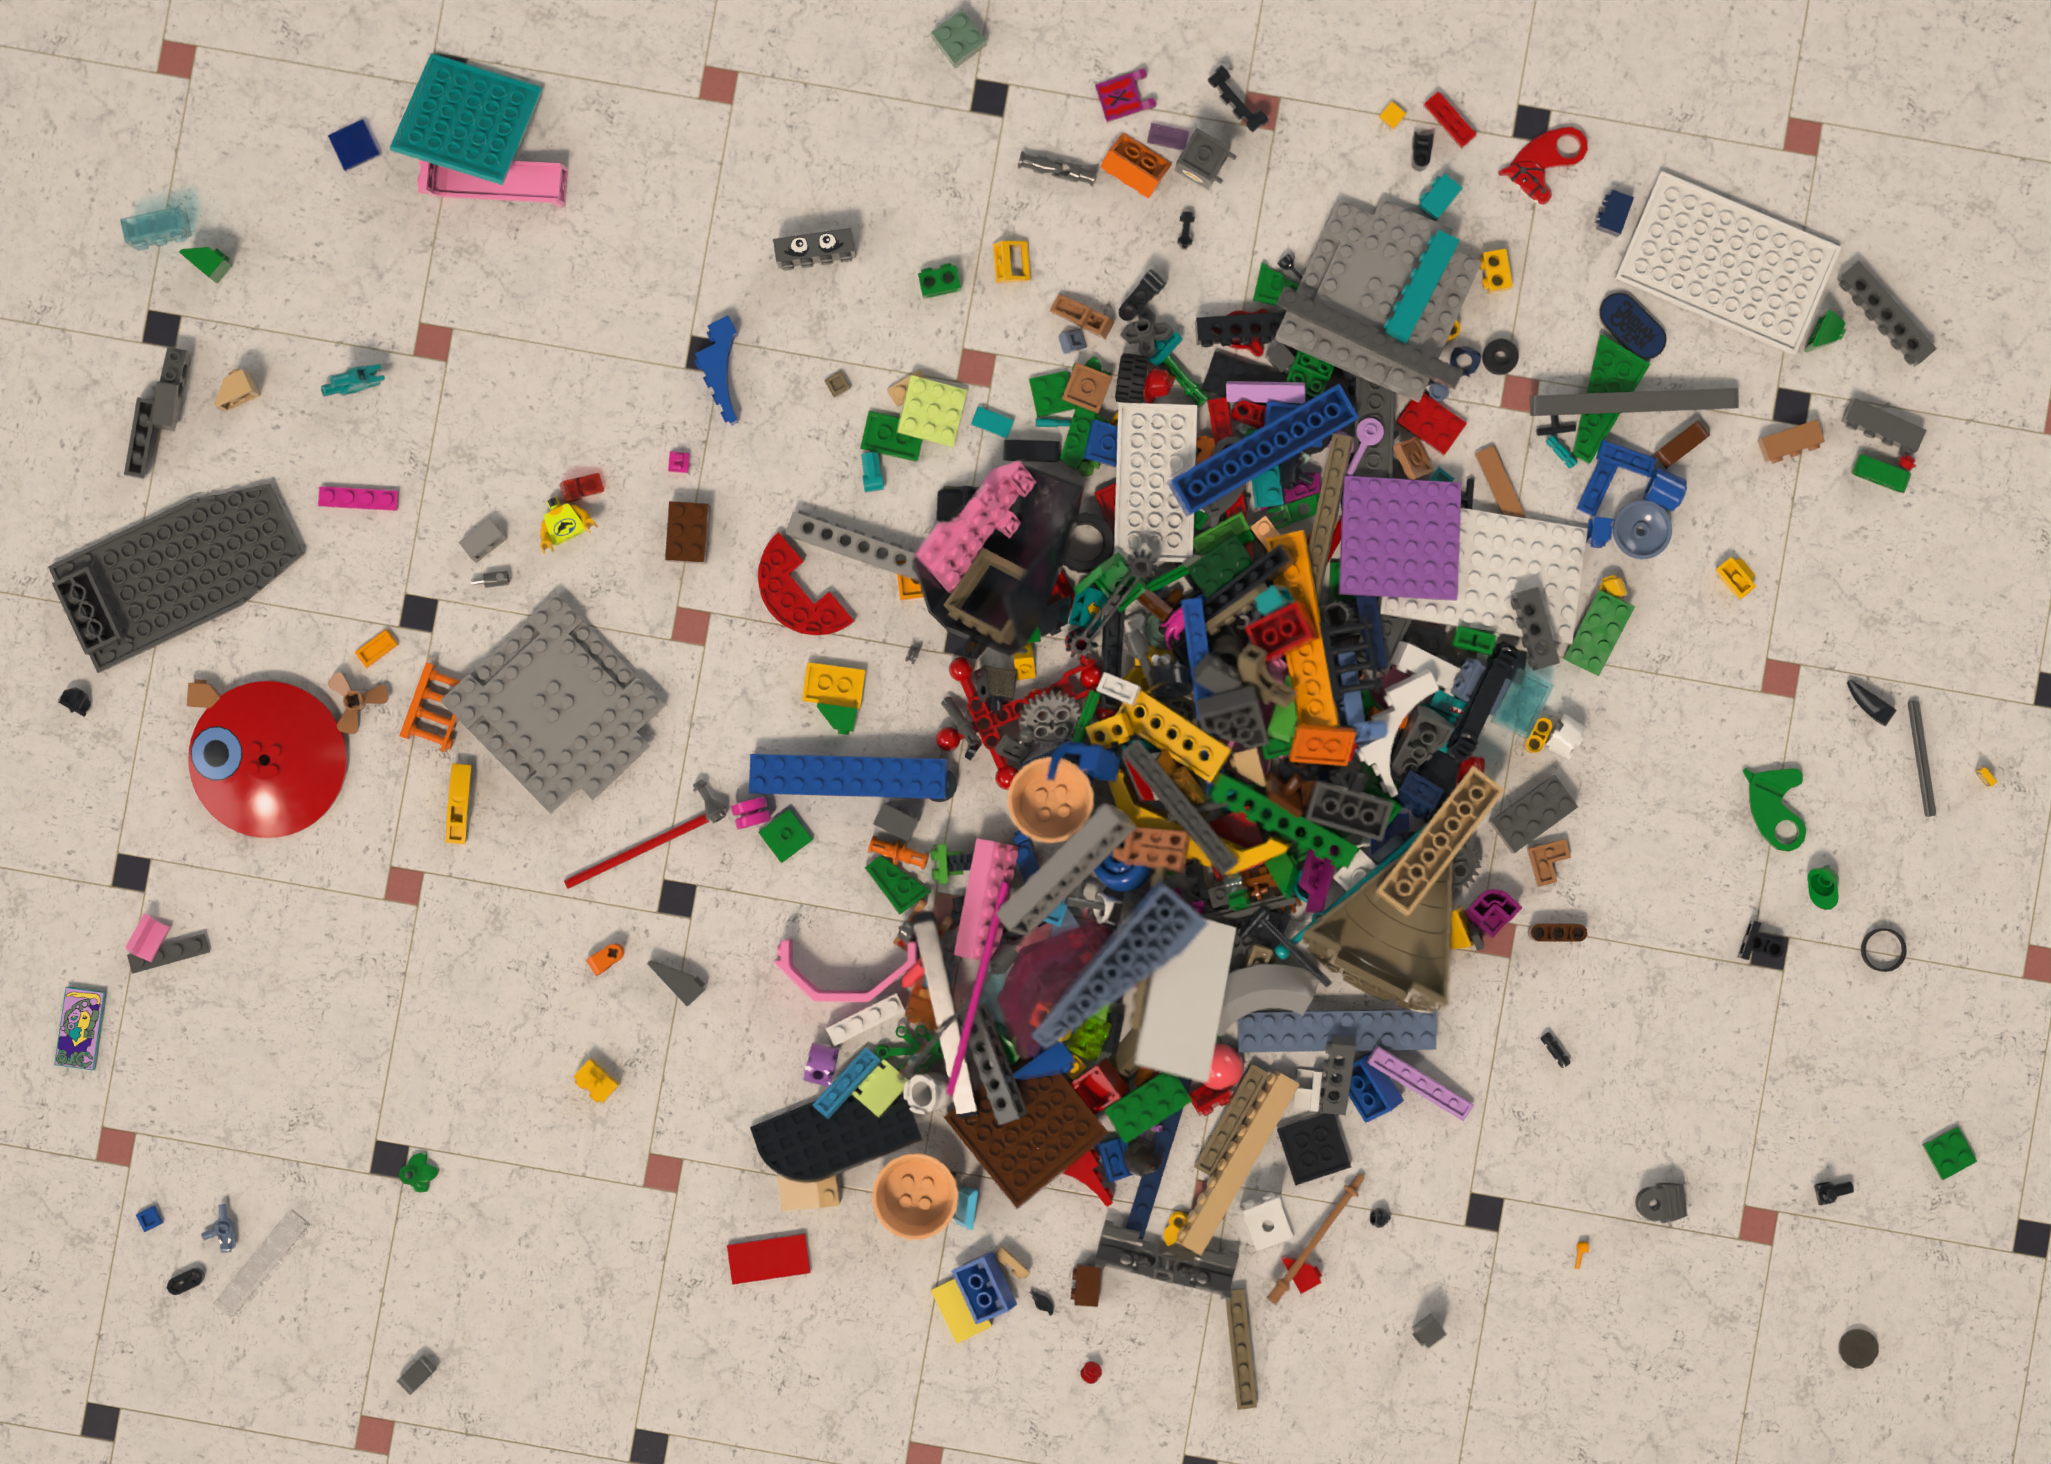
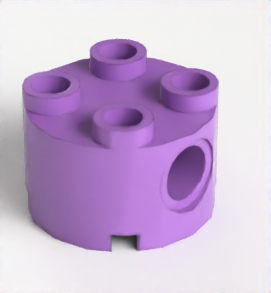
M812 1043L803 1081L830 1087L839 1049Z

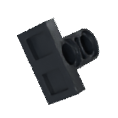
M1750 920L1737 957L1749 960L1753 951L1767 957L1778 958L1784 953V945L1778 940L1758 934L1762 923ZM1753 937L1759 939V945L1755 948L1751 945ZM1772 944H1776L1778 948L1775 954H1771L1769 950Z

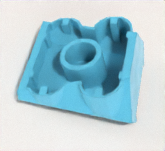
M962 1186L957 1189L958 1203L955 1216L952 1219L958 1225L968 1230H973L978 1188Z

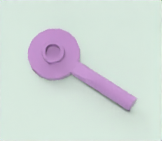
M1367 418L1362 420L1357 426L1356 435L1360 444L1347 469V476L1354 475L1367 446L1375 445L1383 438V426L1378 420Z

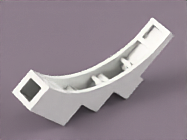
M1428 669L1384 689L1387 694L1384 696L1388 706L1392 707L1371 716L1372 721L1384 720L1388 727V734L1385 738L1357 744L1359 750L1356 752L1360 761H1365L1368 766H1372L1375 775H1379L1382 780L1379 783L1384 793L1387 792L1391 797L1398 794L1390 775V753L1395 734L1409 711L1425 697L1439 690L1432 673Z

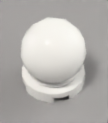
M928 1072L915 1075L908 1080L904 1087V1099L911 1106L910 1110L917 1114H926L943 1109L950 1103L952 1095L946 1094L949 1079L942 1073Z

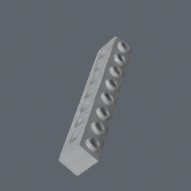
M801 510L798 513H792L785 533L788 537L918 581L912 561L918 552L917 550L911 548L909 551L901 549L902 545L891 542L890 545L883 543L884 539L877 536H872V538L866 537L864 532L854 529V532L846 530L847 527L842 524L836 523L835 526L828 524L829 520L822 517H817V519L811 518L809 513ZM807 524L814 525V530L811 533L804 531V527ZM831 530L833 532L832 537L824 539V531ZM845 536L851 538V543L847 546L841 544V539ZM862 543H868L870 545V548L867 552H861L859 550V547ZM881 549L888 550L886 558L878 557V552ZM900 555L907 557V561L903 565L896 563V559Z

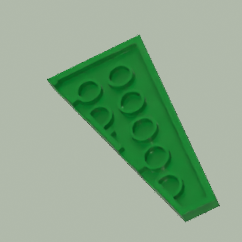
M1599 334L1586 394L1634 392L1649 368L1650 363L1604 335ZM1621 413L1581 414L1572 455L1589 465L1599 450L1601 440H1605Z

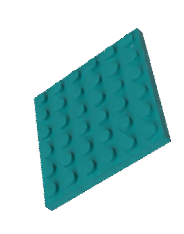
M431 53L391 142L390 151L503 185L541 97L542 87Z

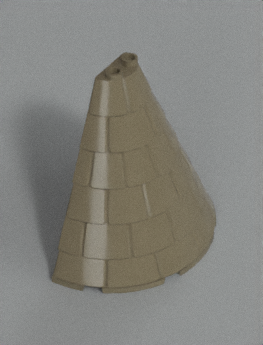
M1405 851L1399 858L1382 869L1379 874L1363 884L1359 890L1325 914L1317 923L1305 930L1302 939L1304 944H1309L1307 948L1309 953L1331 973L1340 972L1344 977L1343 981L1360 991L1384 1002L1391 999L1395 1000L1399 1007L1408 1010L1433 1013L1434 1009L1437 1008L1436 1010L1441 1012L1449 1004L1448 983L1450 982L1449 958L1453 859L1410 915L1405 917L1375 894L1407 852Z

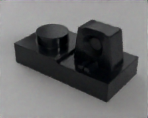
M1199 859L1193 860V863L1185 866L1184 876L1185 878H1197V884H1193L1195 895H1199L1200 899L1209 898L1202 864L1199 863Z

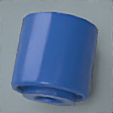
M1657 467L1647 483L1643 499L1654 502L1662 508L1673 512L1684 499L1687 491V480Z

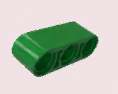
M1858 454L1851 474L1900 493H1905L1912 475L1905 470Z

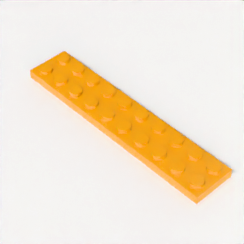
M1301 530L1265 538L1268 552L1279 544L1287 545L1297 559V563L1273 580V585L1287 587L1295 602H1303L1320 638L1286 655L1292 689L1297 691L1294 703L1298 724L1329 727L1339 725L1336 702L1332 698L1319 626L1321 619L1305 531Z

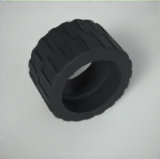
M1084 512L1079 514L1076 527L1089 525L1096 528L1103 539L1102 551L1091 561L1076 560L1068 552L1063 565L1076 573L1087 574L1093 572L1098 566L1111 558L1114 548V535L1110 529L1111 527L1102 517Z

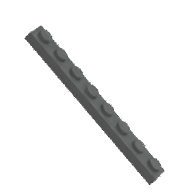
M1138 739L1121 752L1222 876L1239 863Z

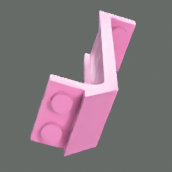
M419 160L418 193L443 198L552 203L557 207H565L568 168L561 163L513 161L504 184L500 185Z

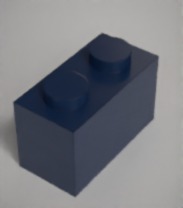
M1615 190L1605 194L1601 204L1604 205L1603 211L1598 213L1595 223L1598 224L1596 230L1619 237L1634 197Z

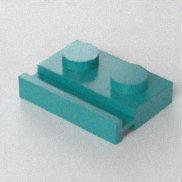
M1275 466L1251 480L1255 509L1284 505L1282 487L1279 484V466Z

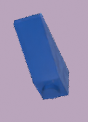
M1057 1042L1014 1073L1013 1076L1017 1081L1057 1075L1063 1072L1068 1073L1075 1067L1074 1064L1077 1062L1062 1042Z

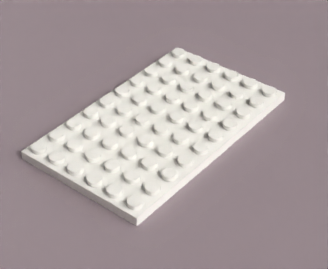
M1661 171L1615 280L1795 356L1841 247Z
M1460 508L1457 600L1381 597L1379 614L1523 637L1522 630L1517 627L1516 618L1518 617L1516 610H1513L1511 606V595L1538 587L1554 642L1571 645L1573 642L1588 529ZM1525 606V613L1531 616V607ZM1535 625L1530 626L1531 633L1536 635L1538 632Z

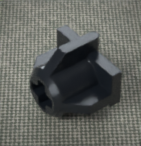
M77 687L64 690L58 699V703L69 708L71 713L76 712L83 717L86 716V712L91 705L88 694Z

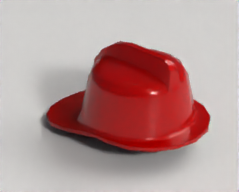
M1154 366L1145 380L1144 398L1146 403L1152 404L1156 398L1169 395L1171 387L1175 382V377L1170 376L1168 371L1157 369Z
M1470 755L1468 760L1461 763L1456 787L1473 766L1484 774V758Z

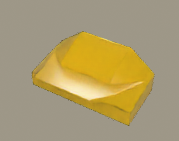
M1731 556L1715 569L1719 578L1739 600L1756 588L1754 584L1755 574L1742 558L1733 559Z

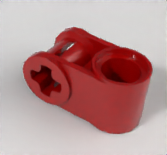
M1240 401L1232 408L1231 416L1237 422L1261 429L1264 427L1266 406ZM1238 407L1243 408L1246 415H1241L1238 412Z

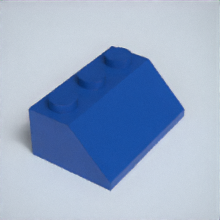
M1373 1050L1354 1060L1349 1089V1097L1365 1123L1392 1111L1404 1101L1390 1076L1366 1062Z
M993 1251L976 1257L951 1270L976 1325L1006 1313L1017 1305Z

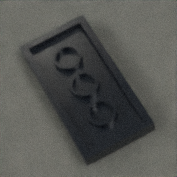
M1214 351L1202 389L1227 397V381L1285 382L1287 376ZM1250 402L1257 405L1266 406V403L1263 402Z

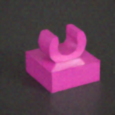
M670 452L668 472L688 474L690 454Z

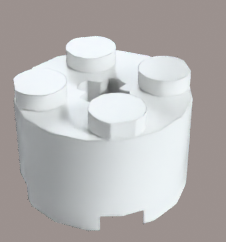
M1564 713L1553 726L1550 734L1551 738H1547L1544 747L1568 761L1574 752V747L1581 744L1587 727Z

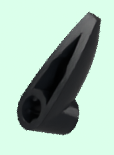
M1849 679L1847 685L1857 704L1873 720L1886 727L1897 710Z

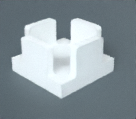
M1360 849L1354 856L1349 868L1342 866L1333 876V879L1347 892L1377 865Z

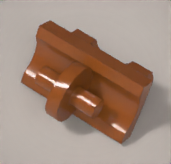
M1266 866L1258 869L1259 876L1255 878L1252 877L1250 871L1240 873V882H1237L1238 888L1246 890L1249 897L1256 896L1258 900H1263V894L1269 892V887L1277 885Z

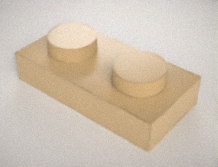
M920 369L911 374L926 379ZM910 376L887 389L897 407L904 402Z

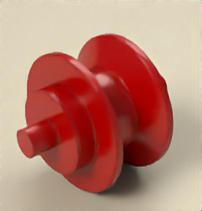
M1092 1361L1087 1362L1081 1369V1378L1086 1383H1096L1102 1375L1100 1365Z

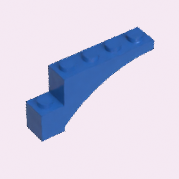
M727 315L707 325L710 331L706 333L711 343L714 341L716 343L695 353L697 359L694 361L699 371L703 369L706 375L703 379L708 388L712 387L714 391L712 397L716 405H721L723 411L720 413L725 423L729 422L732 426L738 423L729 395L728 364L733 341L738 336V333L730 317Z

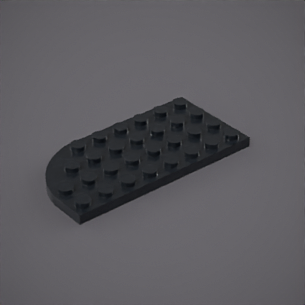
M858 1087L855 1089L859 1095L863 1093ZM904 1091L880 1117L876 1116L851 1094L829 1119L813 1107V1104L816 1102L814 1101L750 1127L758 1153L765 1164L779 1176L801 1183L825 1180L923 1140L914 1114L910 1110L911 1106L904 1099Z

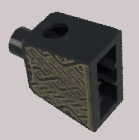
M986 665L975 671L979 700L991 704L992 714H1001L1003 712L1002 705L1014 699L1017 671Z

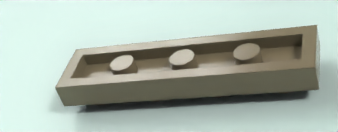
M1262 583L1206 622V636L1216 635L1220 631V627L1233 623L1239 614L1249 612L1253 608L1252 605L1256 603L1255 597L1269 589V586Z

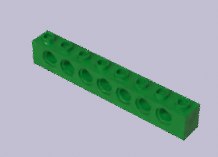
M1221 773L1217 774L1208 791V794L1212 796V801L1220 805L1223 802L1230 805L1228 809L1237 814L1240 811L1247 814L1245 818L1253 823H1256L1257 820L1264 823L1262 827L1272 833L1274 829L1279 831L1281 838L1289 842L1292 838L1298 842L1296 846L1306 851L1308 848L1314 850L1313 855L1322 860L1325 857L1331 859L1330 864L1339 869L1342 866L1349 868L1359 847L1301 816L1299 818L1295 817L1268 798ZM1234 790L1235 797L1231 800H1228V791ZM1247 799L1252 800V806L1249 809L1244 808V802ZM1268 808L1270 811L1269 816L1262 818V810ZM1285 817L1287 820L1286 825L1279 827V819ZM1302 826L1304 829L1303 834L1296 836V829ZM1320 836V843L1314 846L1312 843L1313 838ZM1337 845V852L1331 855L1329 852L1330 847Z

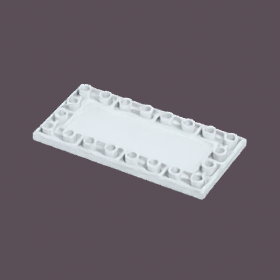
M1207 919L1205 920L1208 924L1180 955L1172 958L1166 965L1159 967L1151 973L1134 1060L1136 1065L1204 1083L1208 1082L1236 933L1235 927Z

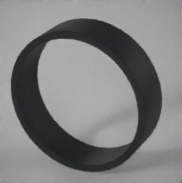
M1885 928L1875 929L1869 932L1862 941L1861 956L1866 965L1873 970L1881 972L1893 971L1900 967L1906 958V943L1902 936L1894 930ZM1880 931H1888L1894 934L1900 941L1902 948L1899 961L1888 969L1876 968L1869 962L1866 956L1868 940L1872 935Z

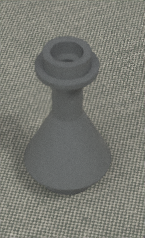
M700 780L693 784V791H698L704 800L706 820L716 823L726 817L725 811L727 808L709 795L705 788L707 782Z

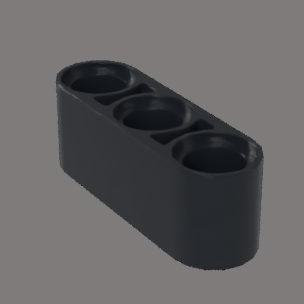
M1003 440V460L1060 462V442Z

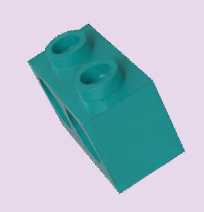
M1273 585L1255 597L1256 607L1264 615H1270L1295 603L1290 591L1284 586Z

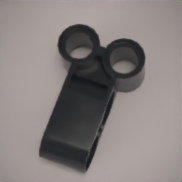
M1150 269L1141 279L1137 288L1120 306L1119 317L1124 321H1133L1152 298L1160 293L1167 284V281ZM1139 292H1143L1146 295L1143 303L1136 301V295ZM1126 307H1131L1133 310V315L1130 318H1126L1123 315V310Z

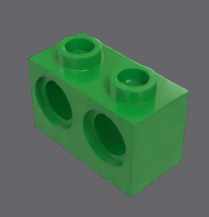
M951 263L943 264L940 266V269L925 268L921 270V273H918L923 299L961 291L956 265L952 266ZM946 274H952L954 280L947 283L943 280V277ZM927 278L935 280V284L932 287L925 286L924 281Z
M1457 626L1455 627L1451 646L1490 656L1493 652L1496 635Z

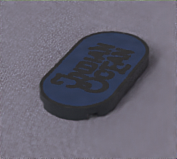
M1613 293L1602 301L1599 308L1600 322L1628 351L1646 360L1653 359L1662 353L1666 346L1664 329L1631 296L1625 293Z

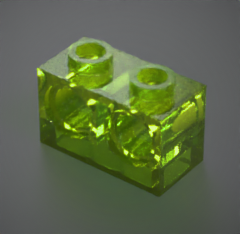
M1091 1015L1077 1027L1068 1049L1084 1059L1096 1060L1101 1053L1105 1039L1109 1035L1111 1024L1096 1015Z

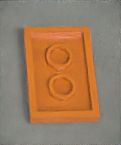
M1297 724L1289 754L1290 762L1347 766L1356 731L1354 728Z

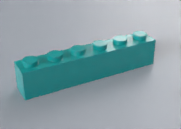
M1438 230L1436 236L1431 235L1427 243L1430 246L1428 251H1423L1419 258V262H1421L1419 268L1415 267L1410 276L1413 279L1411 284L1405 285L1401 293L1404 295L1402 301L1397 300L1392 310L1395 312L1393 318L1389 317L1384 325V328L1387 329L1385 334L1404 343L1408 342L1459 244V239L1441 230Z

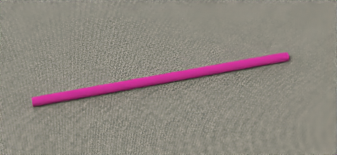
M1001 883L946 1094L954 1096L1000 918L996 913L1000 910L1001 905L1005 903L1009 888L1007 883Z

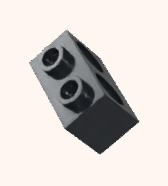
M1409 625L1403 642L1411 644L1409 641L1410 636L1416 635L1419 638V643L1413 646L1437 657V655L1441 656L1443 654L1447 632ZM1433 638L1438 641L1437 649L1429 647L1430 639Z

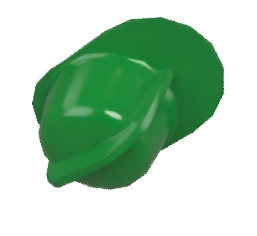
M1830 865L1810 870L1807 880L1811 901L1818 908L1824 910L1834 908L1839 899L1838 874L1830 868Z

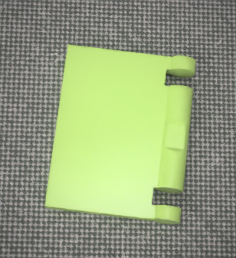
M885 1059L881 1061L885 1069L882 1070L877 1065L858 1086V1089L863 1093L861 1095L856 1091L851 1093L878 1117L904 1091L905 1084L908 1081L905 1078L904 1083L899 1082L897 1077L899 1072Z

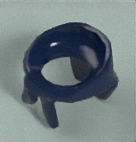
M1468 346L1455 347L1450 356V364L1459 368L1456 364L1458 356L1462 354L1469 355L1472 358V365L1464 370L1462 376L1470 377L1469 374L1475 373L1480 364L1481 354Z

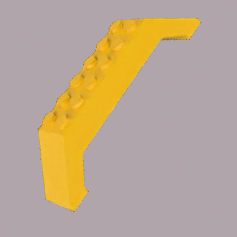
M1119 766L1116 781H1108L1117 808L1123 810L1137 828L1186 832L1177 820L1169 821L1168 813L1139 801L1130 778L1124 773L1125 769ZM1217 835L1239 862L1225 875H1229V873L1234 874L1287 851L1292 844L1285 839L1273 835L1266 842L1245 848ZM1190 837L1186 857L1189 859L1195 857L1200 860L1199 863L1211 867L1213 864Z

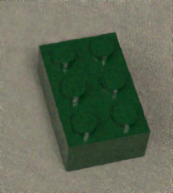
M1231 529L1182 563L1208 599L1253 565L1254 561Z

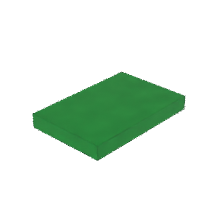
M869 411L860 449L918 462L922 439L896 433L899 417Z

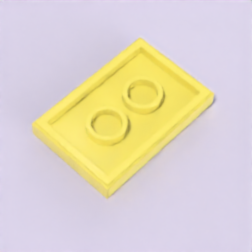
M955 1278L931 1289L956 1344L992 1327L990 1320L975 1324Z

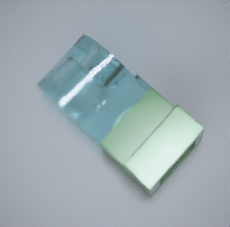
M1240 871L1224 875L1223 879L1229 898L1230 909L1237 911L1250 907V899Z

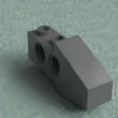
M167 347L160 381H157L152 424L157 429L175 431L185 398L183 393L191 362V356L187 350Z

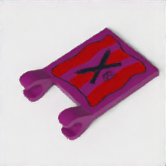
M1144 68L1095 85L1106 122L1156 107L1154 98L1141 102L1135 81L1147 77Z

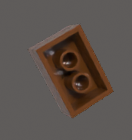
M669 501L665 560L667 562L706 564L710 518L709 504Z

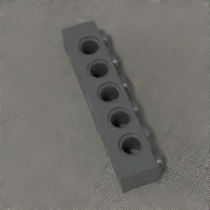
M1860 261L1853 264L1837 278L1840 288L1845 292H1849L1852 296V301L1864 309L1865 316L1878 325L1877 328L1882 335L1888 336L1891 340V345L1903 353V358L1909 365L1914 367L1919 365L1937 349ZM1856 281L1863 284V290L1856 288ZM1869 296H1873L1876 299L1875 305L1869 303ZM1883 310L1888 312V320L1882 317L1881 312ZM1895 325L1902 328V334L1895 332ZM1908 340H1912L1915 343L1914 349L1908 347Z
M986 1002L979 1004L974 1016L968 1045L971 1048L973 1060L980 1072V1079L986 1088L987 1097L992 1104L994 1116L998 1120L999 1125L1028 1113ZM968 1009L958 1015L959 1023L962 1027H964Z

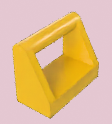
M1000 241L993 244L996 283L1031 281L1028 241ZM1011 247L1021 248L1023 276H1012Z

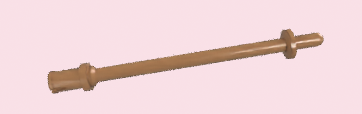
M1359 1174L1350 1187L1344 1185L1345 1194L1284 1278L1277 1279L1275 1282L1276 1286L1266 1297L1271 1303L1277 1305L1284 1293L1290 1290L1291 1280L1352 1196H1359L1356 1190L1365 1179L1363 1174Z

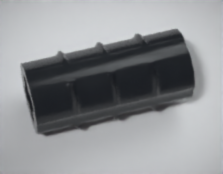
M1107 1012L1100 1051L1117 1054L1124 1015Z

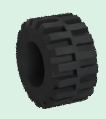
M1129 353L1121 355L1115 392L1116 402H1142L1148 365L1147 356Z

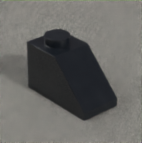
M1070 596L1046 607L1038 625L1042 636L1048 634L1054 636L1062 632L1061 627L1068 624L1072 600Z

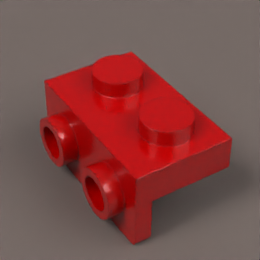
M1206 1085L1188 1094L1199 1116L1211 1114L1214 1112L1213 1108L1219 1105L1221 1107L1225 1106L1233 1098L1230 1089L1217 1091L1210 1089Z

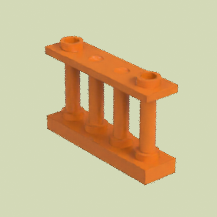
M426 662L399 736L410 739L414 735L441 744L440 751L447 753V750H451L454 743L452 736L458 719L454 715L450 719L425 710L422 704L424 699L427 700L428 698L442 703L440 700L444 695L431 691L429 688L431 681L437 680L455 687L460 680L438 673V670H435L436 665ZM424 717L449 726L445 737L417 728V725H415L417 718Z

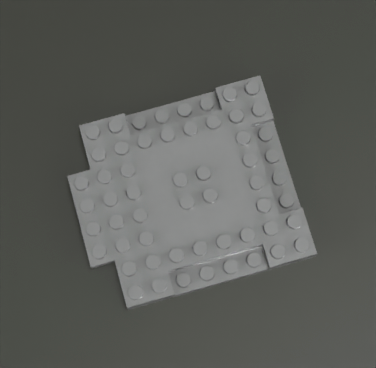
M1382 198L1374 215L1338 200L1297 292L1385 333L1387 329L1384 328V325L1389 317L1393 318L1395 312L1392 310L1397 300L1402 301L1404 295L1401 293L1405 285L1411 284L1413 279L1410 276L1415 267L1419 268L1421 264L1419 258L1423 251H1428L1430 246L1427 243L1431 235L1436 236L1438 230L1451 235L1453 229ZM1455 250L1407 344L1439 359L1479 270L1481 261ZM1289 311L1286 312L1275 336V340L1418 403L1430 379Z
M556 592L471 674L469 673L440 700L550 814H553L579 788L594 801L650 747L638 732L665 707V704L614 654Z

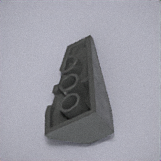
M1416 704L1407 720V724L1403 729L1390 761L1392 781L1402 785L1410 770L1416 773L1421 764L1431 759L1435 751L1446 745L1455 727L1436 711Z

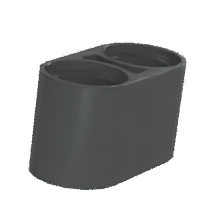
M423 1355L397 1380V1383L411 1395L437 1368Z

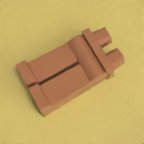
M1136 828L1123 841L1125 842L1124 848L1117 847L1113 852V857L1123 861L1125 865L1132 866L1133 864L1152 868L1157 866L1178 874H1184L1190 836L1187 832Z

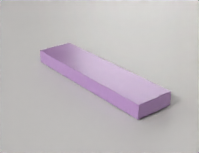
M1227 381L1226 383L1227 402L1305 403L1306 401L1305 383Z

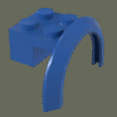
M1068 741L1061 744L1054 752L1046 778L1048 781H1055L1060 760L1066 753H1071L1076 756L1079 769L1087 776L1091 787L1093 786V777L1098 780L1116 781L1121 758L1113 755V751L1104 750L1102 745L1092 744L1090 747L1082 743Z

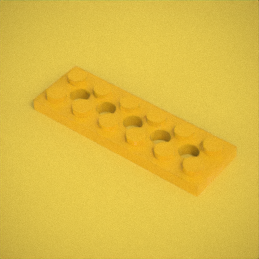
M1143 689L1140 690L1134 706L1123 702L1116 714L1119 715L1127 712L1132 729L1136 734L1160 750H1167L1172 758L1209 783L1214 781L1232 751L1230 747L1203 731V729ZM1138 707H1142L1145 710L1143 718H1140L1136 713ZM1155 717L1161 721L1160 728H1155L1152 724ZM1171 728L1177 731L1175 739L1169 737L1168 732ZM1186 739H1190L1193 742L1191 750L1185 747ZM1202 750L1209 752L1210 757L1207 761L1201 758Z

